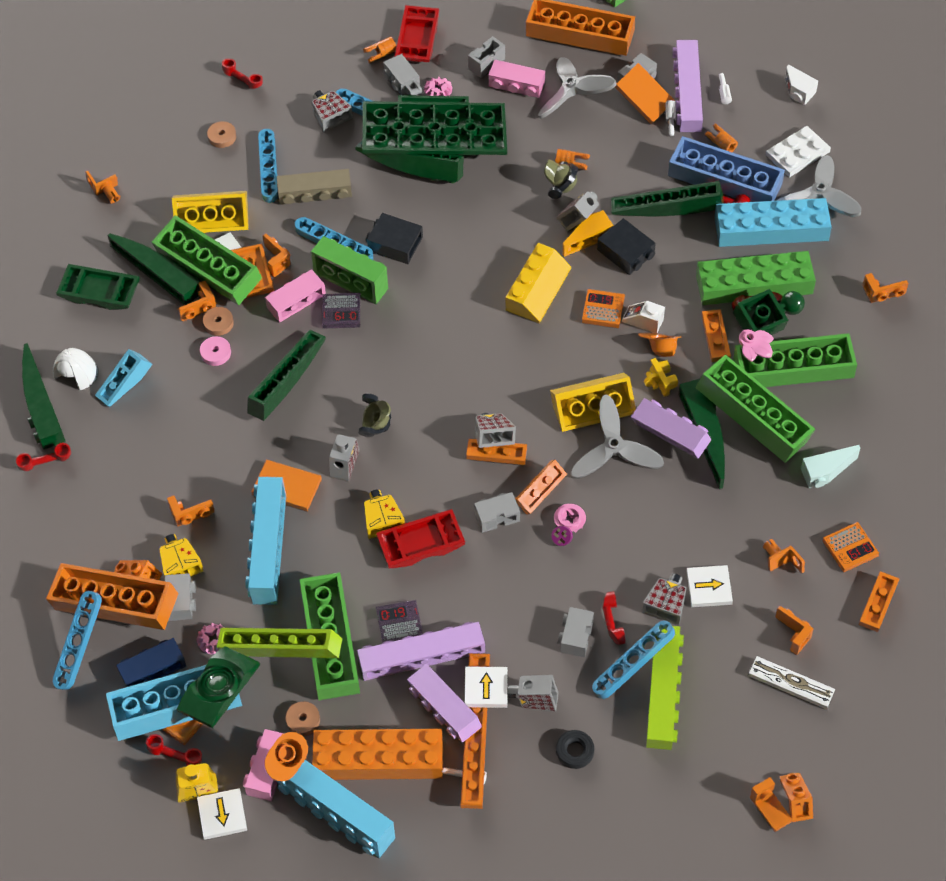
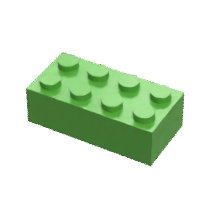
M325 236L312 249L313 271L316 275L374 304H377L388 290L387 267L383 263L376 262L365 254H360L352 248L343 246L334 239H329Z

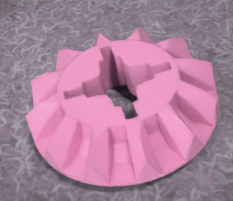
M431 78L430 81H426L424 92L426 96H450L452 93L451 82L447 81L446 78Z
M564 504L555 511L554 522L555 525L567 526L572 532L576 533L577 530L583 528L586 522V515L584 510L578 505ZM567 513L568 516L574 518L573 524H571L570 521L567 520Z
M214 623L208 626L204 625L203 629L198 631L197 644L199 648L207 654H215L219 651L216 648L220 629L225 627ZM214 634H216L217 640L213 639V641L210 642V638L208 636H213Z

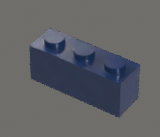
M171 638L161 641L153 648L142 650L132 658L122 660L116 666L125 686L130 687L168 676L186 667V663L175 639Z

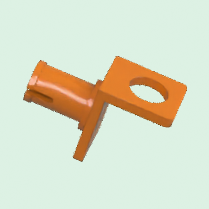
M85 171L86 180L96 195L104 192L112 204L115 203L113 199L116 202L120 200V195L114 189L118 185L116 174L96 183L89 171Z
M773 539L764 543L763 548L770 555L768 558V569L770 571L791 561L801 574L805 572V561L792 546L781 550Z

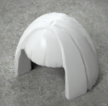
M77 348L63 350L57 356L53 366L54 379L60 376L75 377L79 390L86 389L89 385H92L98 374L94 360L86 352Z

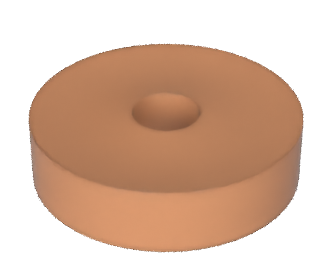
M216 122L207 131L210 144L217 148L228 147L236 140L235 127L229 122Z
M224 307L211 308L203 316L204 328L211 335H225L233 328V315Z
M305 701L293 704L286 713V723L289 730L302 736L310 735L314 730H317L320 724V715L316 706ZM301 717H306V720L301 721L299 719Z

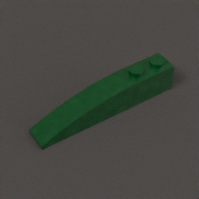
M362 141L355 147V150L362 153ZM362 153L388 167L429 178L433 181L445 180L448 183H456L463 177V155Z
M720 181L614 197L611 198L612 215L656 217L716 210V204H724L723 192Z
M111 233L107 235L110 247L184 306L198 297L200 280L196 276H191L183 266L177 265L166 256L143 244Z
M309 330L248 396L247 413L264 421L301 378L323 345L326 337Z
M26 343L23 348L22 379L24 395L31 416L27 419L31 429H36V432L33 433L36 443H41L44 450L66 441L29 345Z
M700 379L679 384L678 395L689 420L692 421L693 425H701L708 430L711 441L703 453L718 488L723 489L725 453L716 405L695 388Z

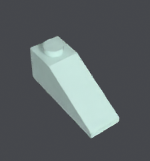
M856 445L803 458L801 471L808 488H819L828 484L858 458L860 446Z

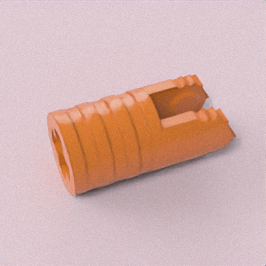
M388 37L364 48L363 51L368 53L375 48L378 55L367 59L371 63L395 52L396 44L392 37Z
M715 123L713 128L718 132L716 137L709 131L705 133V136L721 149L733 152L738 145V141Z
M558 149L555 162H568L577 166L578 169L587 170L588 166L584 163L575 162V158L588 160L590 155Z

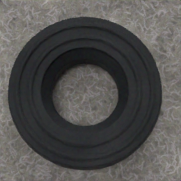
M567 731L557 741V757L568 768H583L591 762L594 756V743L591 737L583 731ZM577 742L583 746L584 751L579 756H571L567 752L568 745Z

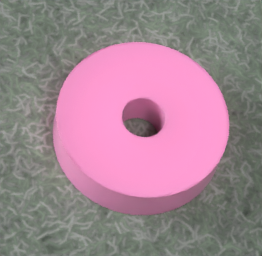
M218 336L206 339L200 346L202 360L211 366L224 364L231 356L229 342Z

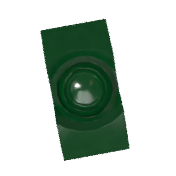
M68 264L56 294L63 299L77 304L91 303L108 310L128 309L140 278L135 275Z
M224 646L209 659L199 678L188 686L177 707V711L213 729L259 668L260 662Z

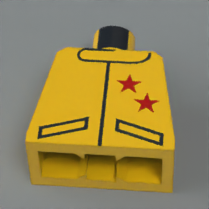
M378 489L369 493L370 500L364 502L368 539L377 537V532L405 524L404 517L392 495L382 496L381 491Z
M175 534L165 537L166 545L160 547L164 576L189 573L190 576L204 572L199 556L186 538L178 540Z
M190 764L187 767L176 770L175 782L178 803L195 800L200 796L219 793L216 774L208 764Z

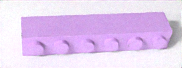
M677 40L676 47H673V58H676L673 61V71H677V74H674V84H677V87H675V98H678V101H676V111H679V114L676 116V124L680 125V132H702L703 115L698 40Z
M467 622L462 626L454 628L446 627L441 631H428L422 635L415 637L407 636L398 641H385L376 646H364L357 650L363 680L366 681L421 668L425 664L430 666L468 657L469 653H485V642L479 622Z

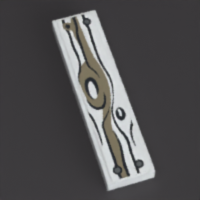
M758 656L748 675L753 679L826 710L835 692L834 688Z

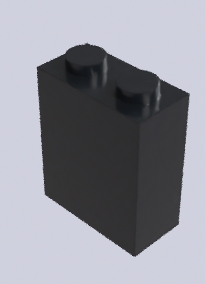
M382 213L379 219L375 220L373 230L366 236L367 247L371 248L373 253L409 264L423 238V226Z
M622 218L598 238L597 250L630 275L634 271H638L643 263L654 257L656 243Z

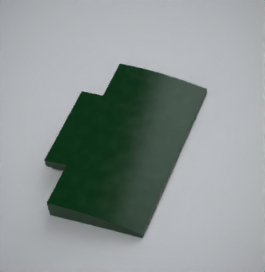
M398 95V102L363 101L362 153L507 155L505 103H469V96Z

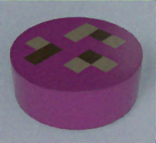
M558 526L552 531L551 537L556 545L565 546L572 541L573 534L569 527Z

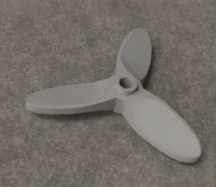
M560 57L557 60L556 68L563 82L562 86L541 108L538 116L540 119L548 116L572 96L606 92L613 89L617 83L613 77L607 75L578 77L571 61L565 57Z
M829 155L823 156L819 160L813 186L777 200L826 198L828 207L840 214L850 217L861 215V206L855 199L843 191L831 187L834 179V162Z
M604 395L600 401L599 417L605 442L585 454L573 467L571 476L572 478L585 477L603 466L612 456H619L631 464L648 469L661 468L664 465V461L661 455L651 448L637 442L623 440L620 437V419L616 405L609 395Z

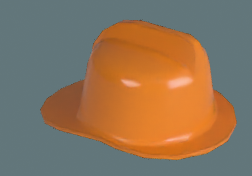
M658 333L638 334L640 337L649 339L652 351L660 357L674 356L677 340L682 337Z
M287 732L275 741L265 758V769L272 779L287 781L296 774L308 754V745L304 737L296 732Z

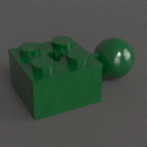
M768 289L738 302L733 314L743 330H752L754 332L762 330L773 335L784 330L789 320L785 313L789 315L799 314L804 309L805 300L799 292L789 291L782 296L781 302L778 303L771 289Z

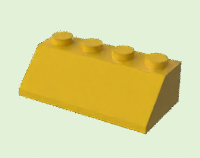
M247 191L175 195L172 197L173 217L175 215L203 233L249 229Z
M537 243L505 297V310L540 324L570 272L571 266L555 249Z
M625 373L550 390L553 408L562 432L600 423L599 408L600 401L604 395H609L613 399L619 418L630 416L636 410L630 376Z

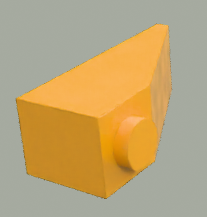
M604 210L592 213L563 242L562 254L564 257L597 244L598 238L614 226Z

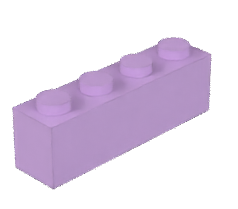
M644 398L631 416L636 425L699 459L711 441L706 428L701 425H693L692 421L684 416L682 418L678 417L677 413L672 409L662 408L661 404L653 399L649 401Z
M427 664L407 679L410 685V693L415 698L419 697L422 700L421 704L428 712L432 710L435 713L433 715L440 725L445 724L448 727L446 730L453 739L457 737L463 743L482 727L476 714Z

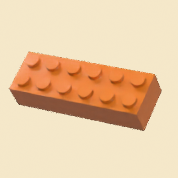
M533 0L526 20L527 37L627 56L635 30V16L553 0Z
M61 563L46 600L55 610L75 614L82 594L86 591L97 592L102 599L97 618L165 630L179 593L171 582ZM88 598V602L93 604L94 600ZM84 608V611L91 613V610Z
M442 729L314 730L312 765L333 780L443 779Z

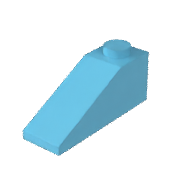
M128 349L95 396L110 407L142 380L152 366V363L140 353Z

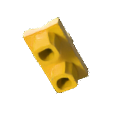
M656 358L651 359L652 366L650 371L646 372L647 377L644 379V384L646 387H653V389L659 387L663 396H668L670 390L678 386V379L674 374L666 377L665 374L671 371L667 360L658 362Z

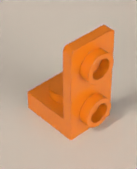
M265 233L263 235L264 246L275 255L268 261V268L270 274L276 277L291 265V255L285 247L282 248L274 237H270Z
M872 273L865 275L862 286L870 302L874 303L904 295L909 283L905 280L880 287L879 281L874 278Z
M206 281L199 283L200 291H198V296L200 299L178 309L182 321L192 319L216 307L215 297Z
M175 495L167 498L177 526L190 524L196 519L208 517L215 512L212 500L184 510L182 502H177Z
M120 560L114 570L115 573L160 580L162 573L148 560Z
M779 606L775 617L796 632L790 640L792 642L790 651L798 655L811 639L814 628L807 621L796 617L791 610Z
M790 773L780 776V782L789 799V812L792 822L813 819L812 796L801 774Z
M769 777L752 787L750 799L773 831L776 832L790 824L792 818L773 793L775 783Z

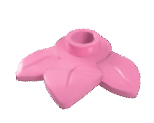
M743 330L740 333L739 343L742 346V353L747 360L753 362L756 356L772 357V348L769 343L773 341V337L769 333L762 330L756 332Z

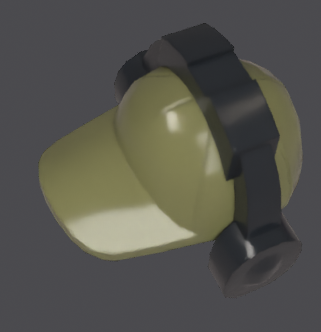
M550 159L547 160L544 175L554 185V187L549 189L548 196L552 199H558L562 196V193L571 191L577 183L578 167L568 162L556 163Z
M363 394L362 401L369 405L364 411L363 427L359 428V435L372 437L387 431L391 425L390 405L386 401H379L378 396L374 394Z

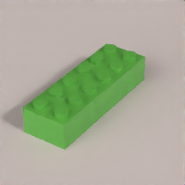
M176 215L152 241L157 252L174 261L177 265L183 266L189 274L196 276L200 281H206L209 287L237 305L241 304L262 279L255 265Z
M809 251L697 262L696 278L702 305L730 303L741 295L753 296L768 289L782 296L789 291H796L801 295L813 294L816 283Z
M849 333L772 341L769 343L772 348V357L756 356L753 362L744 357L741 345H735L734 362L764 387L854 378L857 368Z
M724 355L704 372L695 387L785 463L807 443L815 430L813 426L727 355Z
M340 572L300 579L307 629H332L342 638L339 658H312L318 699L324 700L359 694V681Z

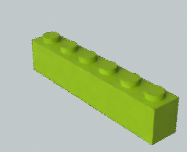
M672 626L675 630L673 639L656 653L652 659L646 748L672 750V744L677 743L678 730H674V723H678L679 710H675V704L680 702V691H676L677 685H681L682 672H678V666H682L683 653H679V647H683L684 635L680 634V626ZM663 629L661 632L666 634L668 631Z
M221 628L216 648L220 650L226 646L248 657L339 658L342 638L332 629Z

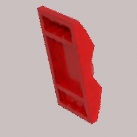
M405 5L395 56L402 54L407 61L430 62L434 38L437 32L439 8Z
M452 509L376 533L388 568L412 566L425 558L444 556L465 545L464 537Z

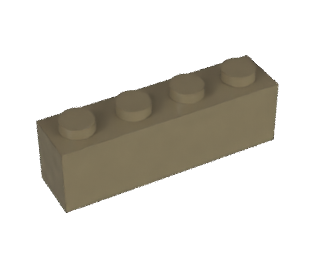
M349 169L277 176L280 204L352 197Z

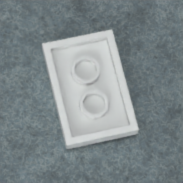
M805 126L768 149L766 156L778 168L784 169V173L790 178L828 154L831 147L808 126Z

